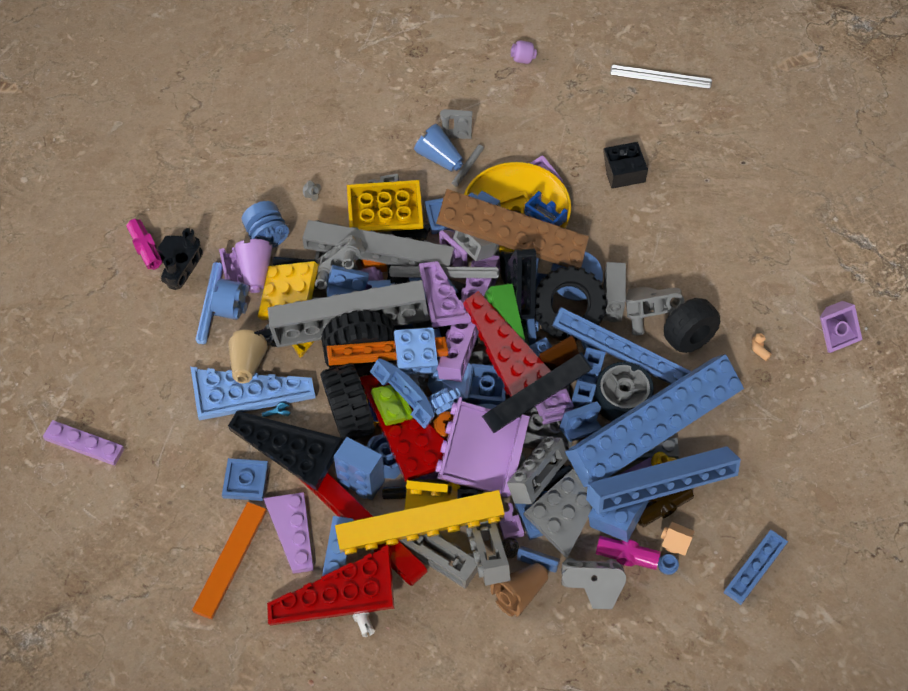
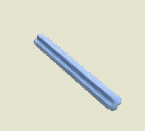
M214 262L212 265L196 335V342L198 344L204 345L207 342L213 315L211 310L213 291L217 292L219 286L215 285L221 279L223 270L222 263Z

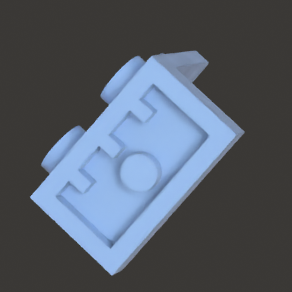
M434 329L395 330L396 367L407 375L435 373L438 367Z

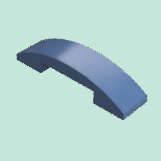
M379 358L370 372L383 386L389 383L414 409L411 416L425 429L435 416L426 395L406 373L393 364Z

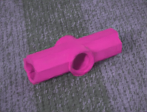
M135 218L130 220L126 227L133 239L132 242L138 255H141L147 269L155 270L159 268L162 260L156 250L151 234L147 233L141 219Z
M603 536L599 537L595 553L616 559L618 563L624 566L638 565L654 570L657 569L660 551L641 547L633 540L625 542Z

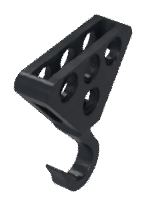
M531 248L516 249L514 252L502 251L500 254V274L504 285L513 284L520 319H534L536 250ZM521 295H523L525 310H521Z

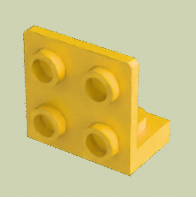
M407 480L404 510L445 502L447 500L448 484Z

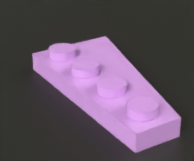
M439 262L420 263L419 271L432 328L470 323L471 317L469 313H466L462 301L456 296V291L449 284L448 278Z

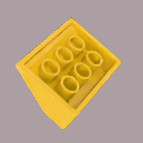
M419 180L347 185L349 228L355 227L360 230L375 232L423 229Z

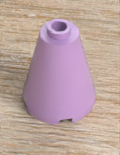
M250 239V243H244L243 240L235 245L244 284L249 285L250 293H259L264 289L272 253V244L270 245L268 241L262 239Z

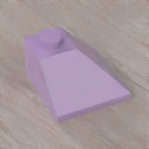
M456 230L440 231V245L446 244L454 247L452 265L454 267H467L468 253L453 239Z
M841 301L825 308L820 316L828 353L862 340L854 304Z

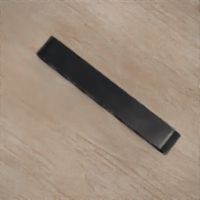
M581 352L485 413L482 418L491 431L495 433L593 368Z

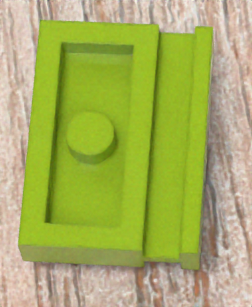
M391 385L372 389L371 395L386 426L413 419L409 404Z

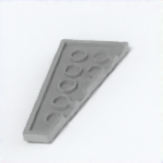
M573 468L529 507L523 515L567 559L593 507L586 500L587 487L583 486Z

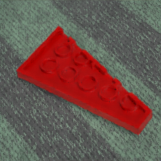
M372 374L361 377L360 382L405 482L434 472L438 460H442L443 453L440 450L444 439L430 424L424 429L414 418L386 426L371 395L373 388L382 387L383 385Z

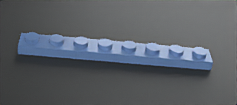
M562 307L559 308L553 321V327L618 359L639 365L649 374L669 384L674 383L691 372Z

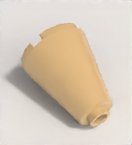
M239 330L233 333L228 345L232 377L236 382L243 384L252 380L267 351V341L263 335L260 334L258 336L254 334L253 330Z

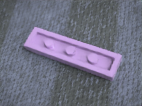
M52 420L43 435L44 440L114 466L124 451V447L120 444Z

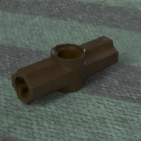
M692 489L651 499L638 521L639 526L645 527L661 517L664 519L673 514L678 507L694 498Z

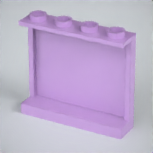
M459 397L457 402H453L450 414H453L452 422L448 421L445 430L448 438L447 441L443 440L440 452L443 453L442 460L437 462L435 472H439L437 479L485 492L499 490L500 496L508 498L511 493L507 482L518 469L530 416L522 414L521 417L493 433L482 418L491 409L463 402L462 397Z

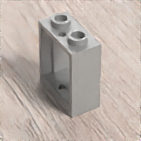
M607 262L603 281V289H605L607 294V307L603 321L622 322L626 302V263Z

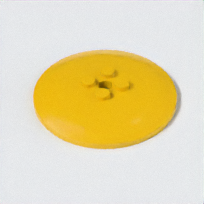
M509 162L490 167L477 175L470 182L464 195L468 196L472 192L478 196L481 191H484L500 200V207L512 211L518 210L521 214H524L525 204L540 191L543 203L547 205L550 201H553L556 204L555 211L561 214L564 208L567 210V221L560 227L566 229L571 215V201L564 184L550 171L530 163ZM499 245L500 253L502 251H515L513 249Z

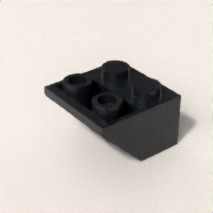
M638 142L603 148L606 175L611 189L646 182L648 168Z

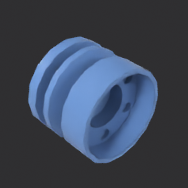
M258 202L247 208L243 213L242 223L249 233L250 239L266 240L274 248L283 243L288 237V226L285 224L274 202Z

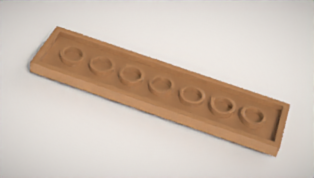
M446 189L436 222L438 225L513 250L535 248L537 258L567 268L568 266H574L577 269L582 267L589 236Z

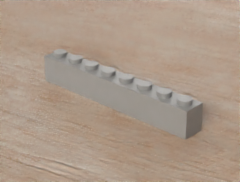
M308 220L302 238L305 249L327 253L348 236H357L362 240V246L365 247V252L359 259L395 266H419L420 263L438 261L440 266L451 267L454 259V247L446 244L440 245L429 241L414 240L409 237H397L392 234L365 231L355 227L349 228L338 224L323 223L318 220Z

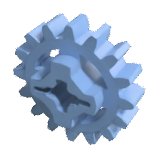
M445 388L428 398L433 412L440 415L443 412L450 411L453 402H457L459 397L463 398V394L460 388L451 391Z

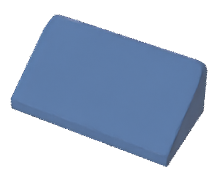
M524 546L518 549L517 560L530 565L538 563L554 573L557 571L560 563L559 558Z

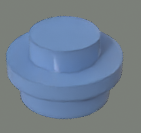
M665 554L659 558L658 568L662 573L672 575L678 570L679 562L675 556Z

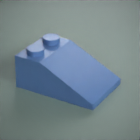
M649 500L598 514L592 508L588 515L590 527L628 542Z

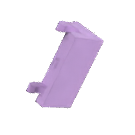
M233 247L232 253L229 254L226 253L224 248L219 249L225 279L244 283L235 248Z

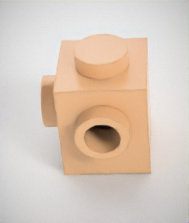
M671 522L669 528L665 527L661 538L664 539L662 547H665L671 553H679L685 556L695 531Z

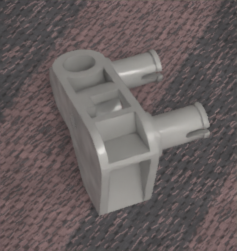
M348 236L318 259L317 264L319 266L315 286H318V289H325L327 287L332 265L359 271L355 261L365 252V247L362 246L363 243L359 237Z
M649 287L628 289L626 308L627 317L632 322V334H644V317L668 313L669 317L673 310L684 303L681 289L667 288L656 290Z
M570 557L562 563L561 584L563 586L584 588L593 609H613L626 583L624 568L617 560L609 559L606 562L576 561Z

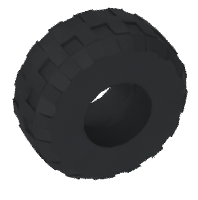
M694 298L687 300L673 310L666 319L664 337L676 351L683 353L694 352L714 337L721 322L720 313L706 299Z

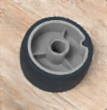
M629 362L613 363L600 373L595 384L594 400L601 406L600 414L612 422L654 395L653 381L648 372L639 365Z

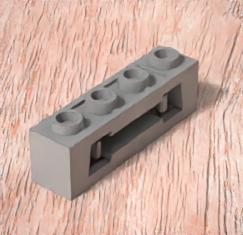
M545 437L507 482L514 503L532 504L555 476L556 472L567 461L568 457L565 453L566 449L562 438ZM558 460L555 465H549L551 462L554 463Z
M488 521L481 522L480 526L468 528L467 525V537H471L469 538L471 550H475L473 551L475 564L479 563L477 565L479 578L483 577L485 586L510 581L509 563L496 523L489 524ZM490 535V544L494 555H489V560H487L483 541H488Z
M427 534L421 535L418 540L407 541V539L399 540L417 559L464 589L467 588L478 572L477 565L479 563L475 564L473 554H466L457 544L444 540L441 534L433 537H427ZM423 540L427 542V545H428L429 547H431L432 549L436 550L437 552H439V553L442 554L443 556H445V557H447L448 559H450L451 561H453V563H452L453 567L449 565L450 562H449L448 560L444 559L443 557H441V556L438 555L437 553H435V552H433L432 550H430L429 548L425 547V546L423 545V544H424Z

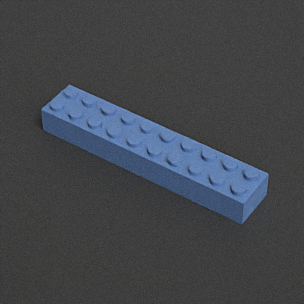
M726 354L713 357L572 446L565 453L583 486L588 487V483L608 478L743 390L744 387Z

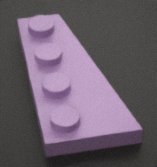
M304 492L263 498L292 573L314 571Z

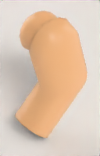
M757 333L752 339V350L763 360L767 361L772 354L764 348L765 336Z

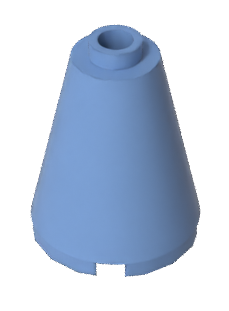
M438 124L432 125L426 130L427 134L419 138L414 150L419 155L451 172L454 170L458 171L463 165L462 156Z

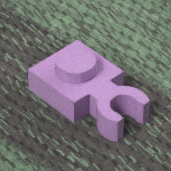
M508 503L509 511L504 512L505 515L499 522L504 541L524 536L519 515L513 516L514 508L511 503Z

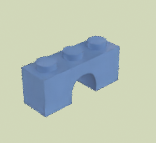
M587 347L584 357L593 369L577 380L572 397L574 409L593 403L596 389L595 384L602 371L606 352Z

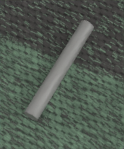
M482 145L476 147L452 181L455 187L460 184L484 150Z

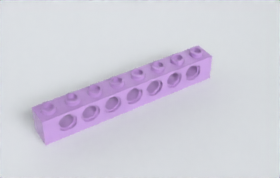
M493 255L490 258L472 261L471 267H498L500 271L499 256ZM466 278V287H463L461 291L462 303L477 291L484 296L491 286H495L497 278ZM472 322L451 325L450 330H447L448 356H442L440 359H437L438 367L436 370L438 371L439 379L462 382L479 334L476 325L472 324Z

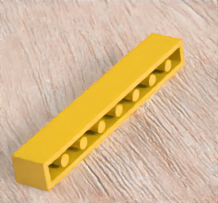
M496 490L335 525L340 553L345 552V555L357 553V549L361 548L366 550L376 549L379 544L386 543V545L391 546L398 544V540L407 539V541L418 540L419 536L427 534V537L439 535V531L448 530V533L459 531L462 526L468 525V528L480 526V523L488 521L489 524L501 521L500 518H503L505 513L500 491Z

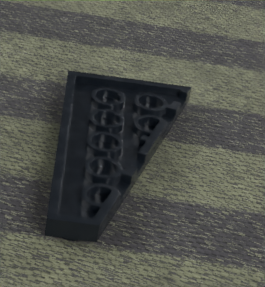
M236 411L228 425L231 432L316 491L319 489L334 461L335 453L343 443L340 437Z

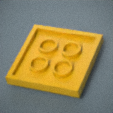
M312 261L268 266L258 318L269 320L268 307L290 304L296 301L312 300L319 264Z

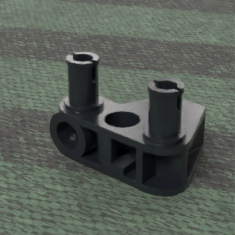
M190 228L184 229L182 236H165L158 246L160 258L165 266L161 275V281L172 290L183 287L202 258L203 251L200 247V240L195 237L193 229L191 231Z

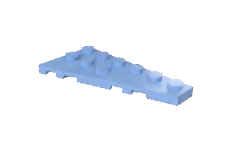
M190 367L199 421L235 414L236 411L247 412L277 406L279 403L288 404L315 398L312 378L277 377L275 374H268L266 376L255 373L250 382L242 384L233 379L232 370L223 372L210 368L201 370L197 367Z

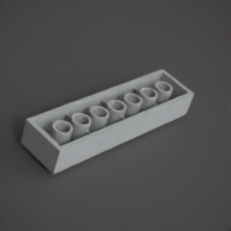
M422 280L268 307L269 327L277 348L321 340L322 332L329 322H332L336 317H341L344 313L349 314L356 310L358 312L363 310H369V312L377 311L380 314H384L393 322L394 327L429 321Z

